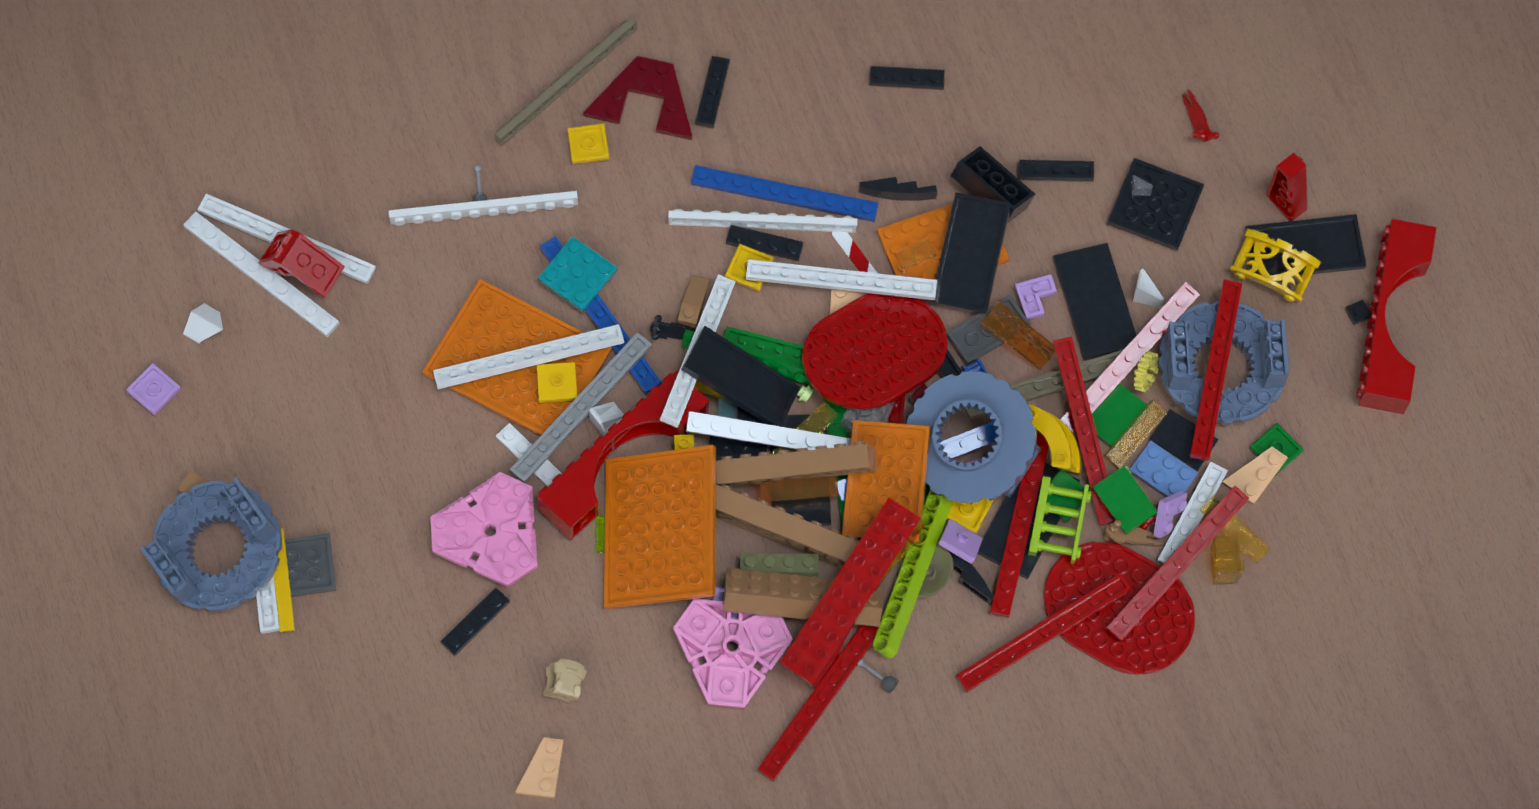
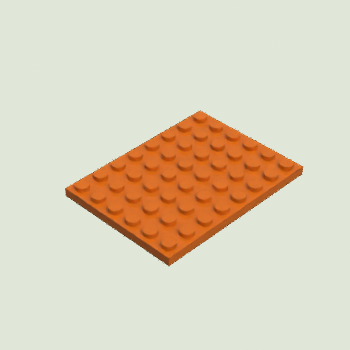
M479 279L425 366L422 374L435 381L433 370L584 332ZM612 347L542 364L575 362L578 397L598 375L610 355ZM537 365L447 387L539 436L573 402L539 403Z
M714 445L606 459L604 608L613 609L716 596V447Z

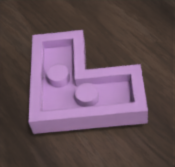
M1051 274L1015 284V290L1025 317L1030 320L1044 316L1045 312L1040 298L1057 293Z
M1179 491L1159 500L1153 536L1161 538L1171 533L1173 529V516L1183 512L1186 508L1187 493Z

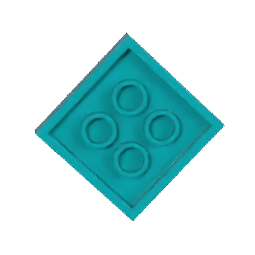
M572 236L540 274L538 281L581 312H584L615 275L618 267Z

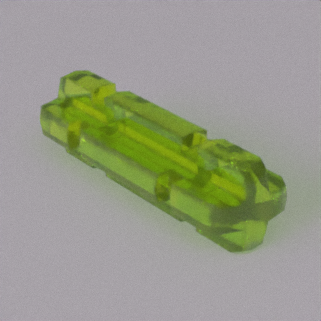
M600 515L596 517V525L598 526H596L597 544H595V551L605 553V516Z

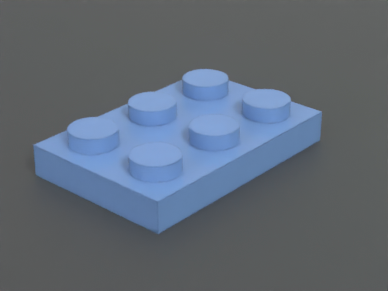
M1152 441L1148 443L1129 469L1133 476L1164 497L1179 491L1186 492L1198 475L1197 471Z

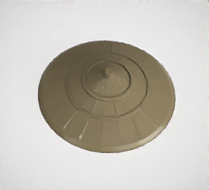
M939 544L936 545L918 598H926L939 593L951 579L953 573L952 556L947 549Z

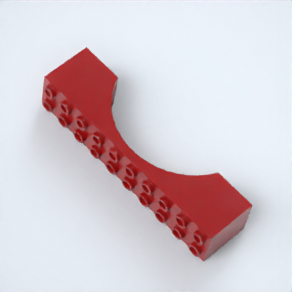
M1391 219L1389 225H1386L1384 232H1382L1381 243L1383 244L1378 254L1380 262L1375 273L1377 281L1374 284L1372 293L1374 294V300H1372L1370 306L1372 314L1367 325L1369 333L1366 335L1364 344L1366 351L1362 357V364L1364 366L1360 372L1359 381H1361L1356 395V399H1359L1358 406L1404 414L1411 401L1416 366L1401 355L1389 336L1385 318L1386 304L1390 295L1402 284L1414 278L1425 276L1432 262L1437 227Z
M678 370L673 374L669 373L663 379V383L660 386H654L649 392L650 395L645 399L641 398L632 411L628 410L622 416V420L618 424L614 423L611 425L607 434L599 436L590 449L586 448L580 454V458L576 462L572 461L569 463L564 473L557 474L552 480L553 483L548 487H543L538 492V510L570 541L598 516V500L594 485L602 464L614 450L630 440L643 436L666 435L674 437V435H687L689 433L686 432L689 411L702 414L709 413V400L694 387L678 428L660 421L679 373Z
M888 497L780 663L784 668L816 688L838 658L847 636L864 607L888 573L905 556L924 527L921 517Z

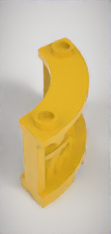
M1247 229L1244 235L1246 240L1234 265L1230 267V270L1235 273L1234 276L1240 280L1248 279L1280 293L1289 302H1302V295L1315 268L1318 269L1321 262L1303 250L1300 252L1297 249H1292L1293 245L1281 239L1275 241V239H1270L1268 234ZM1254 244V253H1249ZM1268 247L1271 249L1270 254H1261V252H1266L1264 250L1265 248ZM1278 252L1283 253L1282 262L1288 271L1277 275H1269L1262 259L1272 258ZM1246 258H1254V260L1246 264L1252 266L1250 270L1242 269ZM1288 258L1294 259V263H1291V266L1287 262ZM1306 266V268H1305V270H1304V273H1303V275H1302V277H1301L1298 273H1299L1301 270H1303L1304 267ZM1293 276L1299 280L1295 292L1291 291L1287 286L1288 283H1292L1293 286L1295 285Z
M1028 404L1034 416L1033 426L1043 434L1050 446L1051 465L1066 472L1081 474V451L1076 437L1070 428L1055 415Z

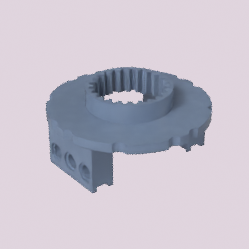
M1215 301L1213 304L1205 302L1195 305L1184 311L1177 322L1169 321L1159 349L1161 357L1158 360V366L1163 373L1161 380L1167 393L1176 404H1181L1184 407V411L1195 418L1198 415L1203 378H1198L1199 372H1195L1196 365L1194 364L1200 349H1203L1205 344L1209 346L1212 341L1219 301ZM1241 303L1238 305L1231 345L1235 343L1237 349L1242 348V354L1247 353L1246 359L1249 360L1248 366H1250L1245 383L1242 382L1240 388L1235 386L1234 391L1231 388H1228L1227 392L1222 390L1217 421L1223 425H1231L1235 421L1244 423L1266 412L1270 407V403L1276 402L1281 395L1289 375L1285 319H1281V321L1265 320L1262 313Z
M965 371L961 372L958 376L951 374L936 381L925 390L922 398L917 399L913 405L914 412L908 416L906 423L909 425L931 427L926 484H929L930 490L937 495L944 494L946 499L959 503H979L982 499L992 500L1003 494L1010 498L1041 450L1036 445L1037 431L1036 427L1032 424L1034 416L1024 397L1017 390H1012L1011 385L1003 379L997 380L994 375L989 373ZM963 406L966 409L973 407L975 410L979 408L982 412L985 411L991 420L994 421V426L998 428L995 431L999 436L995 438L998 444L992 446L994 452H988L989 458L983 457L982 463L975 461V465L968 463L966 466L963 462L959 464L956 460L947 456L948 453L943 450L944 446L940 444L943 439L939 435L943 434L941 427L946 426L945 420H949L951 414L955 415V410L962 411Z
M235 477L230 484H226L224 481H210L193 486L187 493L182 492L176 497V501L173 504H169L159 517L154 528L155 538H153V541L140 549L153 566L154 572L160 576V584L164 589L170 590L171 596L174 599L196 610L206 608L210 612L238 607L244 600L254 598L260 588H265L279 564L278 553L282 550V534L278 519L272 515L273 509L267 502H263L262 497L257 492L245 486ZM219 520L222 523L226 521L229 524L233 523L240 528L241 533L245 535L243 539L247 542L244 544L247 551L242 553L245 558L239 559L240 565H234L235 570L229 569L227 575L222 572L220 577L215 573L213 575L204 573L197 567L198 565L194 562L195 557L192 555L195 550L191 547L196 545L194 538L200 537L198 532H204V526L211 527V522L218 524Z

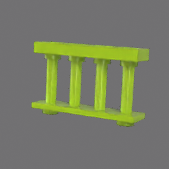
M1043 476L1028 555L1036 556L1037 551L1041 552V550L1071 555L1070 563L1074 564L1075 560L1080 558L1081 547H1078L1085 505L1086 502L1090 503L1092 491H1088L1089 485L1086 484L1083 492L1056 487L1050 483V477ZM1057 494L1082 499L1080 510L1050 505L1049 502H1046L1047 496ZM1050 512L1078 518L1077 528L1073 529L1047 524L1046 521H1043L1044 514ZM1047 531L1075 537L1073 548L1044 543L1043 540H1039L1040 533Z

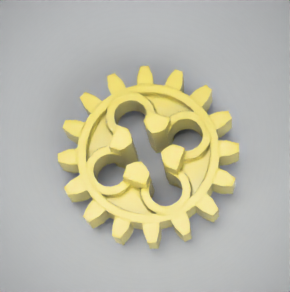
M1147 351V353H1144V357H1141V361L1138 362V370L1135 369L1134 373L1136 375L1134 378L1135 390L1146 393L1150 386H1152V382L1156 380L1155 374L1159 372V368H1157L1159 360L1157 353Z

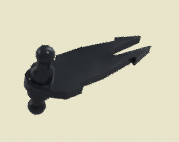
M656 315L655 320L650 326L654 340L659 338L683 340L686 329L694 332L696 328L683 324L662 322L661 315Z

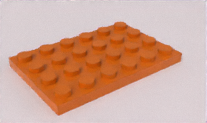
M953 204L877 229V234L894 275L936 280ZM1004 244L1002 245L998 265L1007 263L1010 260Z
M853 420L851 446L853 442L865 441V444L867 443L874 447L877 471L848 475L843 536L851 535L855 538H862L888 497L922 518L931 432L930 426ZM921 531L913 543H920Z

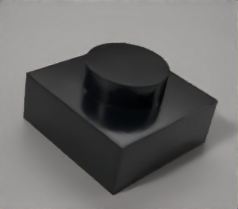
M1363 300L1345 308L1353 325L1371 318V314Z

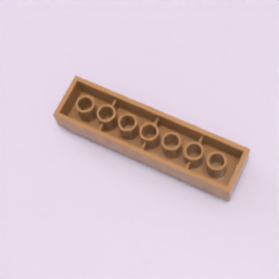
M865 441L853 442L852 446H846L845 443L835 444L834 448L816 446L815 450L798 448L796 452H789V450H779L777 454L761 452L758 453L759 456L743 454L738 459L726 456L721 457L720 461H716L717 484L720 486L724 484L731 488L877 471L875 448L867 443L865 444Z
M716 485V518L804 554H819V560L841 569L859 543L858 539L851 535L845 537L836 529L829 528L828 530L821 527L822 524L811 520V522L803 520L804 517L799 514H788L785 509L779 506L773 508L762 499H757L756 501L749 498L750 495L744 492L736 493L731 491L732 488L727 485Z
M727 568L724 583L723 611L809 619L835 578L828 579L816 576L809 577L796 574L789 575L776 572ZM882 584L874 592L855 624L880 626L883 609Z

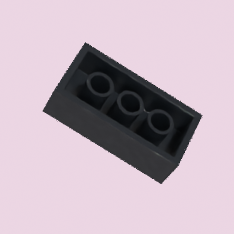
M981 146L958 161L951 174V177L973 196L1011 203L1008 222L1026 210L1035 196L1031 189Z

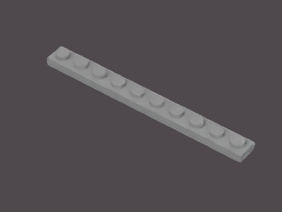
M637 332L510 468V472L520 481L526 483L589 415V409L596 407L648 352L652 344Z

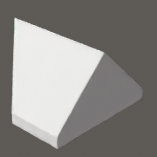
M1141 269L1137 279L1133 302L1155 307L1162 306L1163 296L1145 270Z
M205 303L191 311L183 335L200 344L201 341L223 330L221 313Z
M614 402L589 409L590 420L602 436L608 433L611 425L614 423L618 424L624 415Z

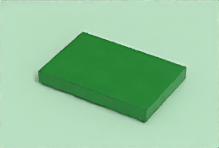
M1119 383L1092 413L1097 437L1113 449L1146 412L1149 406Z
M1125 466L1093 486V490L1113 518L1121 521L1120 527L1126 535L1157 515V509Z

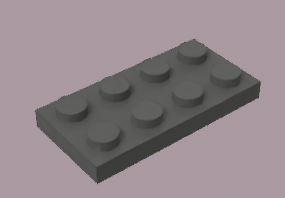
M1008 295L990 306L987 314L979 313L947 332V337L966 364L969 365L976 359L981 358L1031 327V324L1013 298Z

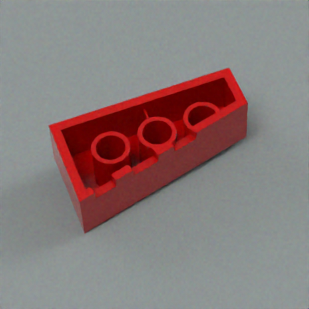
M1294 152L1276 166L1266 194L1269 200L1289 221L1295 220L1307 210L1306 165L1304 160Z

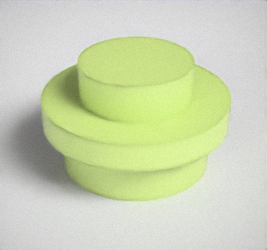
M809 384L806 387L802 386L798 391V401L802 400L806 403L814 390L810 388Z

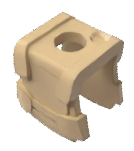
M559 659L558 662L550 663L546 667L547 685L543 696L567 703L578 700L581 691L580 683L584 680L587 672L584 666L568 659Z

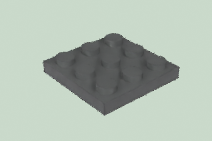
M330 534L285 539L291 597L336 591Z

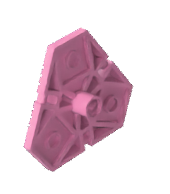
M499 472L480 486L469 491V495L466 497H460L430 517L432 551L444 559L466 569L470 566L474 568L473 571L506 587L511 586L538 568L535 529H533V525H535L532 486ZM474 501L476 505L471 508L468 504ZM525 525V529H519L518 526ZM488 530L496 531L492 536L485 534ZM474 554L479 556L477 561L472 559Z
M693 599L673 627V631L688 663L692 664V672L707 704L714 706L745 708L765 680L766 673L773 669L793 640L782 617L723 611V601ZM731 613L738 614V619H730ZM729 642H734V643H736V644H737V650H736V651H730V650H728V649H727V643H729ZM704 657L706 663L700 665L698 659ZM756 662L762 666L759 671L754 668Z

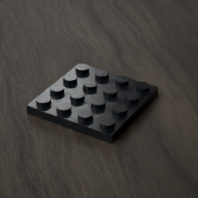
M1134 158L1108 220V225L1178 251L1204 184Z

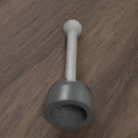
M475 165L474 167L477 176L478 193L473 196V202L488 200L486 194L481 192L480 171L482 168L480 165Z
M863 659L858 664V666H863L881 679L882 687L887 692L891 693L897 686L899 680L895 677H883L866 665Z

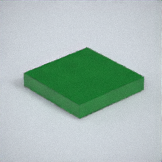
M1278 423L1249 447L1257 457L1270 447H1274L1287 456L1288 459L1277 474L1304 451Z
M1063 470L1050 482L1056 487L1082 492L1084 490V486ZM1051 494L1047 496L1046 502L1054 506L1079 510L1082 499ZM1056 514L1066 523L1072 518L1070 516Z

